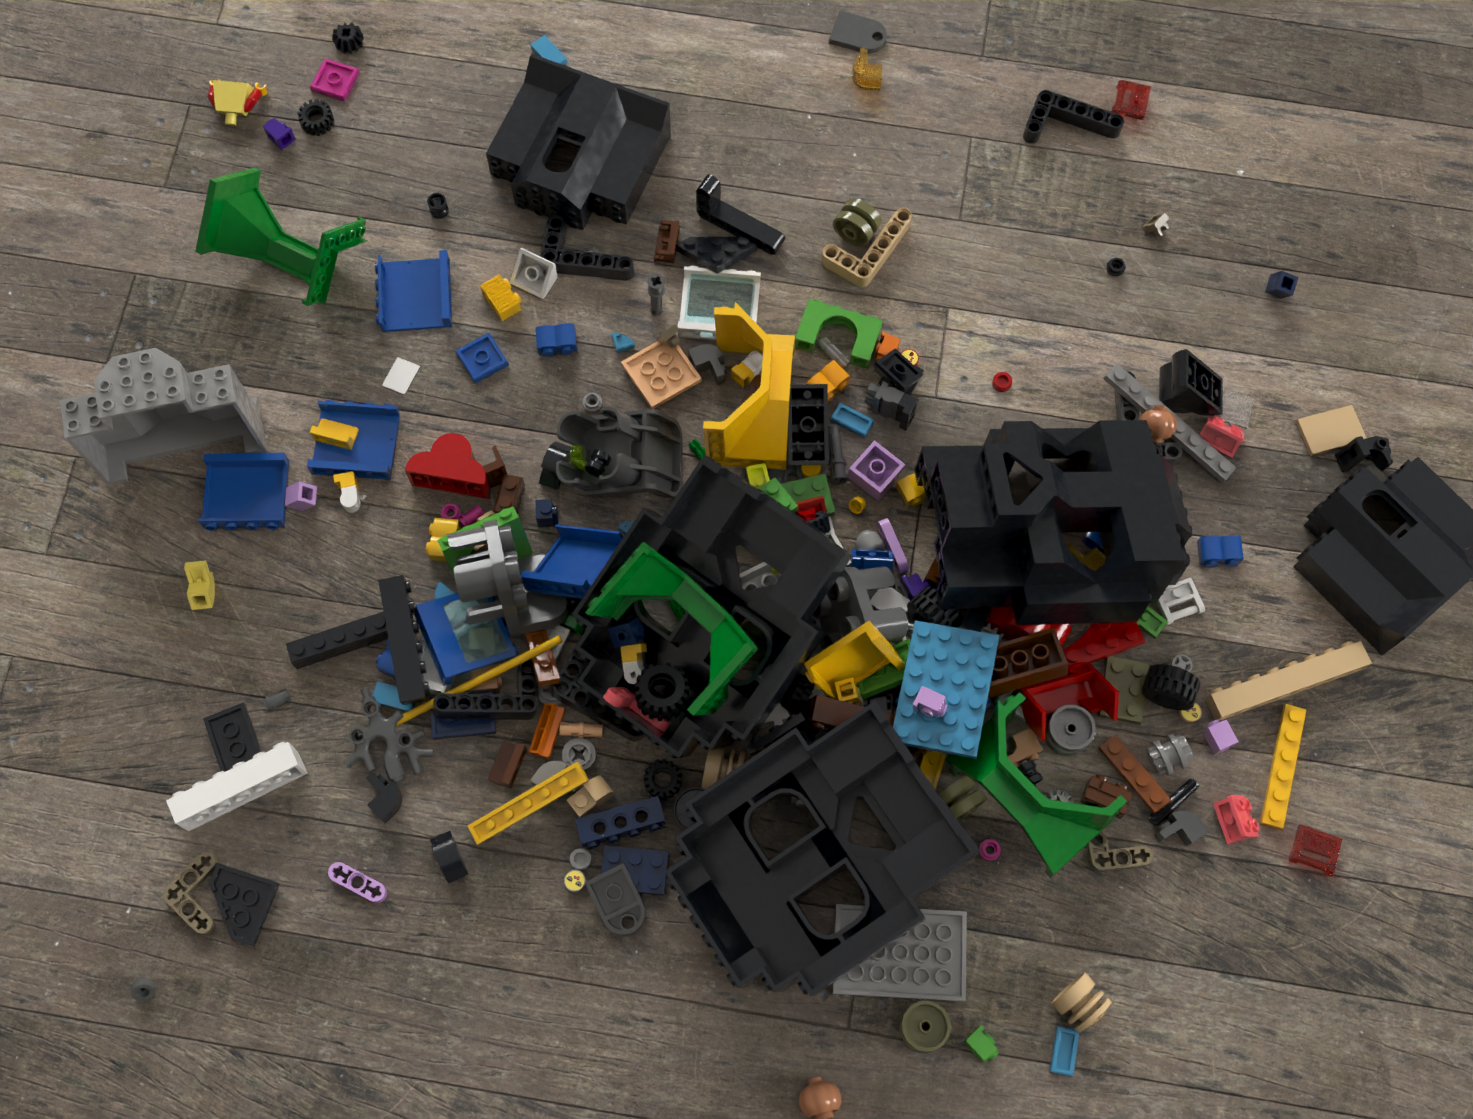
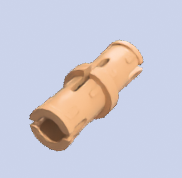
M561 722L560 736L602 738L603 725L584 724V722Z

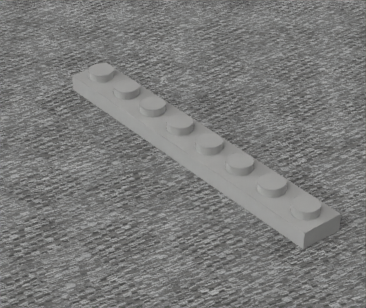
M1117 363L1103 378L1141 413L1154 409V405H1164ZM1166 406V410H1168V411H1170L1171 413H1173V412ZM1173 413L1177 419V429L1170 438L1221 483L1225 482L1236 467Z

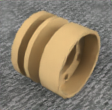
M723 747L709 749L702 789H707L745 763L746 752L741 751L739 760H734L735 750L733 749L729 758H724Z
M1086 972L1074 979L1051 1002L1061 1015L1069 1010L1073 1012L1067 1021L1069 1024L1074 1023L1078 1019L1080 1020L1074 1027L1077 1033L1094 1025L1105 1014L1107 1008L1112 1003L1108 997L1100 1002L1098 1001L1104 994L1102 990L1093 995L1090 993L1095 982Z

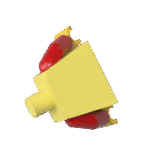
M220 79L210 80L211 86L208 92V99L217 112L225 115L226 125L236 126L237 116L246 117L260 97L265 96L268 91L266 85L260 88V83H255L256 89H254L249 83L220 81Z

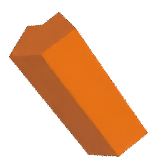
M552 703L544 704L529 753L550 760L560 729V723L565 714V708Z

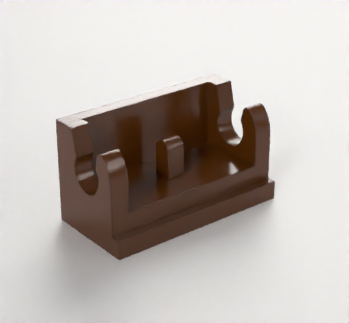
M662 220L660 225L663 226H659L654 261L674 264L676 244H678L680 232L679 221Z

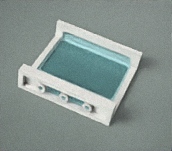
M684 266V284L680 320L678 321V337L716 340L714 307L726 306L734 308L735 302L757 322L761 273L752 270L737 271L735 269H728L716 274L707 268Z

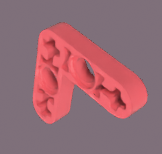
M611 687L603 696L608 703L617 708H631L663 732L671 724V721H667L666 718H663V722H661L656 717L654 720L649 719V714L644 716L642 709L637 707L635 693L625 687Z

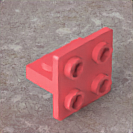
M1216 415L1214 417L1209 416L1199 435L1213 448L1233 458L1244 440L1245 434L1242 433L1243 429L1233 424L1231 427L1224 424L1225 420Z
M1230 795L1227 796V799L1213 803L1227 844L1259 837V825L1251 815L1252 806L1245 796Z

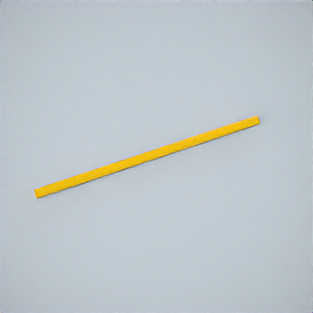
M558 635L443 694H462L563 643L562 638ZM434 698L403 713L404 717L396 726L432 709Z

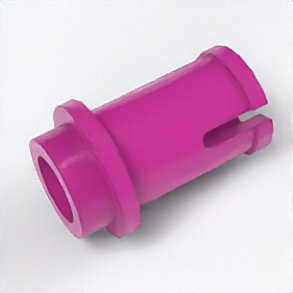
M476 505L465 515L461 514V518L458 520L461 526L465 527L472 525L485 513L480 506Z

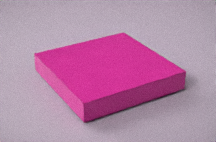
M325 58L310 89L313 92L345 102L360 73L359 69Z

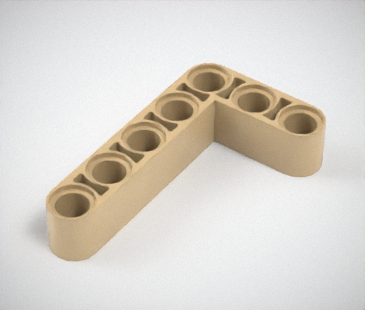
M899 208L861 260L838 246L829 244L823 248L822 265L858 287L868 286L908 231L912 218L911 211L907 208Z

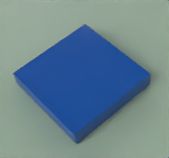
M490 333L455 351L474 383L509 365Z

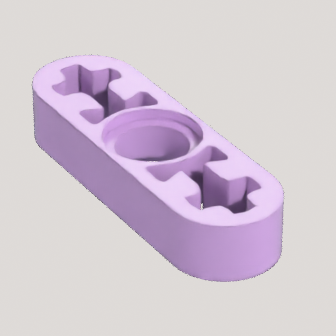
M888 518L877 521V527L887 551H893V565L897 573L901 574L909 571L907 559Z
M336 862L328 870L331 880L373 903H380L387 896V889L383 884L344 863ZM343 867L342 872L350 876L348 879L342 876L336 878L334 871L336 869L340 870ZM362 877L364 880L362 887L358 889L353 888V879ZM368 886L375 890H377L378 887H380L379 891L381 892V895H376L375 898H373L374 894L366 889Z

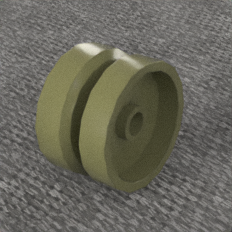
M850 198L845 202L841 212L833 220L832 225L835 232L843 240L852 245L862 247L869 243L873 233L881 225L882 219L877 210L869 203L861 199Z
M968 776L960 778L938 794L948 807L951 805L949 809L958 821L972 814L987 800L981 790H975L967 794L976 784Z
M919 1001L908 1007L900 1017L898 1026L899 1034L904 1044L912 1051L918 1053H929L942 1047L948 1040L951 1031L950 1018L945 1009L931 1001ZM923 1022L929 1026L926 1031L921 1027Z

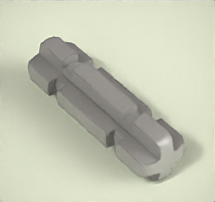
M826 337L818 342V346L822 350H826L825 353L843 369L849 365L850 361L845 356L843 357V354L833 344H830Z

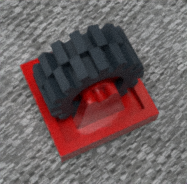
M823 496L796 502L799 510L795 514L824 534L831 531Z

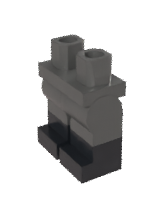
M884 381L881 386L871 382L866 390L865 403L873 407L872 413L876 415L880 413L883 417H890L900 422L899 428L906 431L915 417L918 399L894 387H888L889 384Z

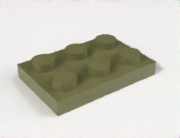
M1109 656L1106 658L1104 678L1119 692L1118 720L1141 724L1145 700L1142 688L1147 676L1149 663ZM1104 710L1099 711V717L1111 719Z

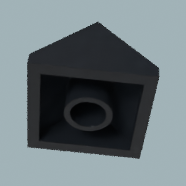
M893 349L874 364V371L891 387L907 393L924 375L897 349Z

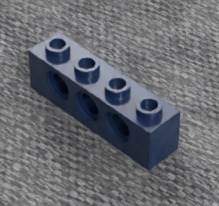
M658 796L575 819L582 847H587V849L600 846L599 843L608 841V843L621 840L620 837L629 835V837H635L642 834L641 831L647 829L656 831L661 829L662 825H665V818ZM640 813L648 816L647 820L643 823L636 820L637 815ZM624 819L627 821V825L621 829L615 826L616 821ZM598 825L606 827V831L603 834H596L594 832Z

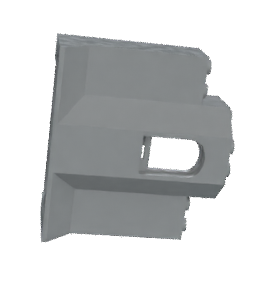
M157 348L113 356L94 379L95 393L60 400L65 439L108 486L128 482L126 464L238 439L244 440L246 453L267 452L258 397L250 399L230 364L187 373L178 360Z

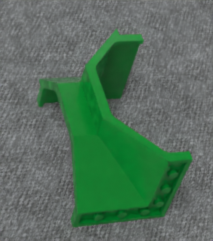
M254 167L210 179L195 252L201 255L209 252H218L267 262L307 283L309 286L307 298L302 300V304L310 306L320 302L326 305L337 256L343 251L368 241L362 238L366 231V220L358 217L357 221L322 232L319 248L283 231L259 190L258 183L261 170Z
M645 542L633 552L609 582L605 584L601 590L602 594L599 597H595L589 603V609L585 612L590 616L609 617L618 621L635 601L674 600L711 634L710 684L687 709L693 716L715 714L729 698L728 682L758 649L722 606L686 573Z
M1018 693L1015 697L1013 695L1009 696L1003 704L999 700L997 701L991 719L982 727L977 759L950 754L945 760L951 765L949 772L954 777L960 771L979 783L1020 825L1046 865L1045 873L1052 878L1114 820L1127 801L1120 795L1109 806L1101 808L1046 798L1007 757L1006 726L1013 720L1018 706L1026 700L1021 693Z

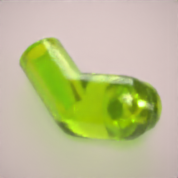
M577 444L573 445L572 450H570V462L574 466L586 471L585 465L588 461L583 459V448Z

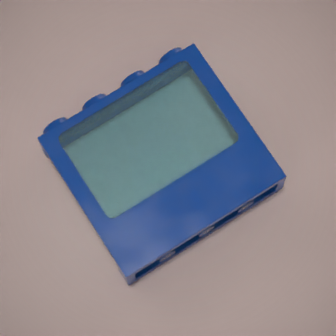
M455 593L416 605L414 615L443 686L452 684L454 676L505 660L509 661L518 655L516 645L510 641L508 627L504 626L502 622L503 618L472 625L467 624V609L495 602L494 596L461 602L459 594Z

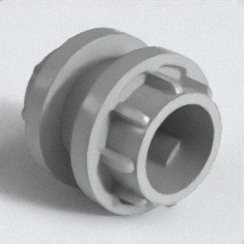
M1171 733L1167 735L1168 742L1161 744L1159 740H1155L1152 742L1153 746L1147 749L1149 759L1157 773H1166L1169 776L1174 774L1172 767L1179 765L1182 769L1188 768V763L1193 761V753L1183 735L1175 736Z

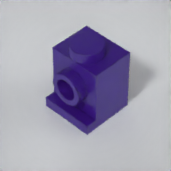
M275 118L270 119L263 126L267 137L281 150L296 140L292 129L287 127L284 122H279Z

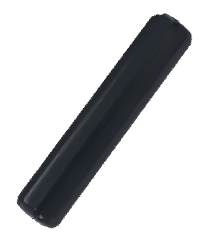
M1191 778L1170 796L1171 802L1148 817L1149 821L1153 825L1158 826L1199 788L1198 782Z

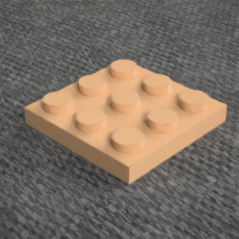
M657 341L621 362L622 367L651 409L657 408L702 382L701 376L680 346L677 345L672 349L667 341L663 345H660Z

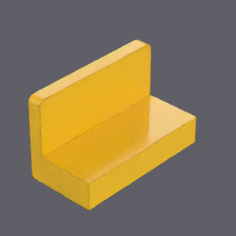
M324 418L320 420L318 427L312 425L310 430L314 441L352 450L359 432L357 427Z

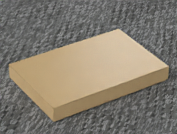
M1352 405L1307 416L1296 421L1310 456L1344 448L1356 437L1362 436L1363 439L1366 438Z

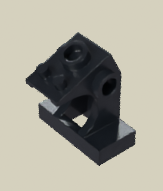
M1362 436L1356 437L1335 454L1342 472L1350 471L1363 459L1371 460L1381 472L1393 463V459L1390 457L1389 439L1379 436L1365 439Z

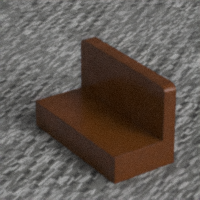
M496 446L492 447L496 461L483 466L491 488L502 484L503 474H507Z
M503 741L488 780L511 789L527 752L526 746L518 742L514 745Z

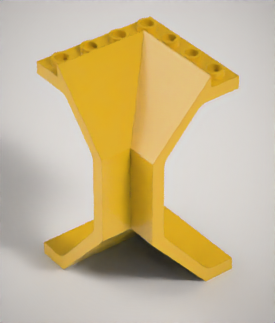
M736 302L734 308L726 306L714 307L717 347L722 352L751 353L756 350L763 354L759 389L726 420L722 422L704 421L703 433L706 456L716 460L725 467L746 468L765 463L767 469L786 470L792 359H794L795 335L766 334Z

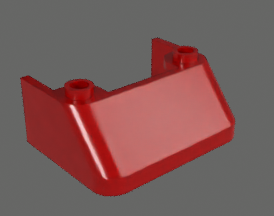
M1087 662L1068 665V675L1016 690L1017 694L1021 693L1026 698L1020 704L1025 722L1041 741L1046 740V714L1054 713L1058 708L1065 705H1080L1089 713L1104 710L1113 721L1118 720L1119 692Z

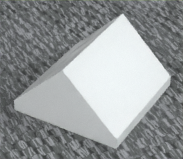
M520 248L510 284L544 299L558 277L556 265L528 250Z

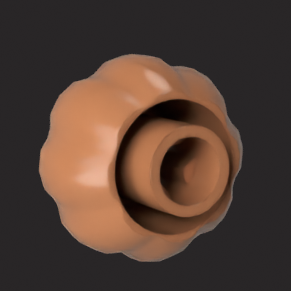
M1154 405V409L1145 411L1140 417V420H1147L1148 427L1152 431L1153 442L1163 443L1164 439L1170 438L1177 429L1175 415L1166 410L1164 405Z
M821 1077L809 1079V1084L799 1095L801 1111L808 1118H834L833 1113L839 1110L842 1100L839 1089L831 1082L822 1081Z

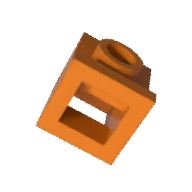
M882 332L880 342H878L874 352L877 353L875 361H878L893 349L898 350L901 339Z

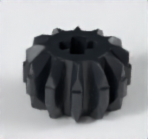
M344 22L343 26L338 25L337 29H333L332 40L337 50H341L343 54L347 51L352 54L353 50L358 51L359 47H363L364 36L359 26H355L353 22L349 25Z

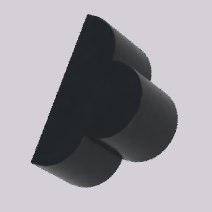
M1180 350L1172 355V362L1162 365L1159 369V400L1173 413L1193 412L1203 416L1223 414V378L1189 350Z
M790 384L787 437L788 465H829L828 384Z

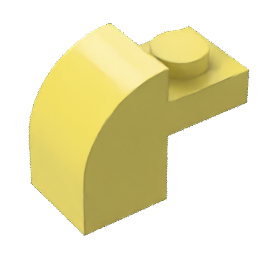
M207 561L186 562L184 569L189 582L187 597L191 609L213 608L215 582L213 572L209 571Z

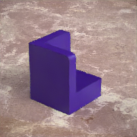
M917 573L909 577L903 575L899 581L907 591L910 601L924 587H930L927 581L922 582Z

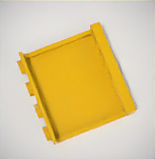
M867 621L804 663L808 670L805 674L811 683L814 682L816 687L822 690L826 697L829 696V698L836 700L839 699L835 682L853 677L857 685L890 662L899 671L906 666L896 649L870 621Z

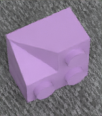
M874 440L849 468L848 478L879 501L891 488L906 464Z

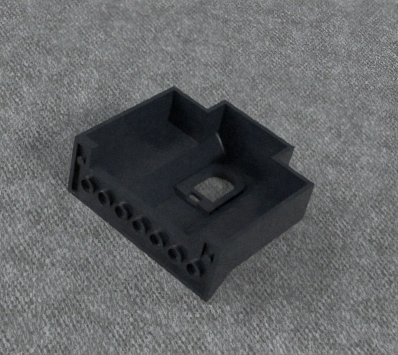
M531 54L524 83L486 152L490 174L497 179L502 178L511 183L515 205L520 209H528L539 216L551 217L559 215L563 218L564 223L575 229L584 230L592 212L600 217H608L616 223L627 225L671 136L670 103ZM568 135L577 137V141L567 138ZM558 140L580 148L570 169L562 173L552 172L545 167Z
M1419 457L1412 462L1408 459L1389 477L1372 463L1367 467L1363 466L1356 470L1307 516L1309 520L1304 526L1317 540L1313 544L1311 543L1296 558L1298 562L1293 566L1382 656L1407 638L1473 578V509ZM1372 496L1377 500L1380 497L1405 523L1389 536L1363 510L1362 503L1366 498ZM1404 530L1406 534L1399 539L1397 535Z

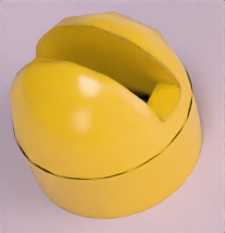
M860 496L854 497L849 502V509L855 514L861 513L866 507L865 499Z

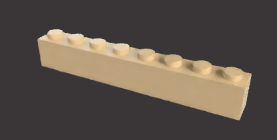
M1352 641L1340 645V649L1335 650L1332 647L1323 651V655L1316 657L1315 654L1305 657L1303 662L1292 661L1285 665L1286 668L1280 670L1278 667L1270 669L1264 676L1256 674L1249 677L1247 682L1242 683L1239 680L1229 685L1230 688L1224 690L1222 687L1210 691L1211 695L1205 700L1214 719L1221 721L1361 671L1371 665L1372 662L1361 641L1354 644Z

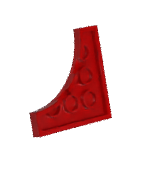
M1137 622L1092 623L1079 640L1062 650L1068 665L1078 662L1093 663L1145 644V639Z

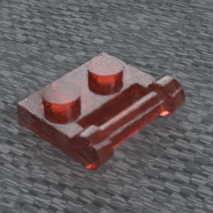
M1119 80L1117 83L1118 91L1115 105L1112 107L1111 112L1143 120L1151 86ZM1129 90L1130 96L1128 100L1127 107H1123L1122 103L1125 91Z
M1300 824L1297 828L1289 862L1295 864L1298 862L1324 871L1326 875L1333 876L1342 838ZM1301 849L1328 858V862L1324 863L1301 855Z

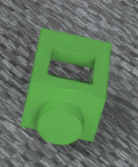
M980 1025L963 1043L980 1062L986 1060L990 1062L999 1052L994 1046L995 1040L988 1033L983 1034L982 1031L985 1028Z

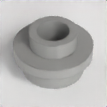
M588 393L583 398V407L589 412L598 411L602 406V399L596 393ZM591 401H595V402H596L595 405H590L589 403H590Z

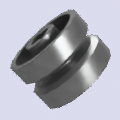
M1065 705L1058 708L1046 723V742L1049 748L1062 756H1074L1081 753L1094 739L1096 727L1092 715L1086 709L1077 705Z

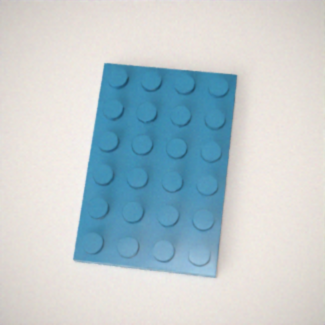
M915 620L893 729L905 746L977 759L999 635ZM922 686L946 696L948 708L943 717L939 716L937 718L933 716L931 718L922 714L920 709L917 713L913 711V702Z

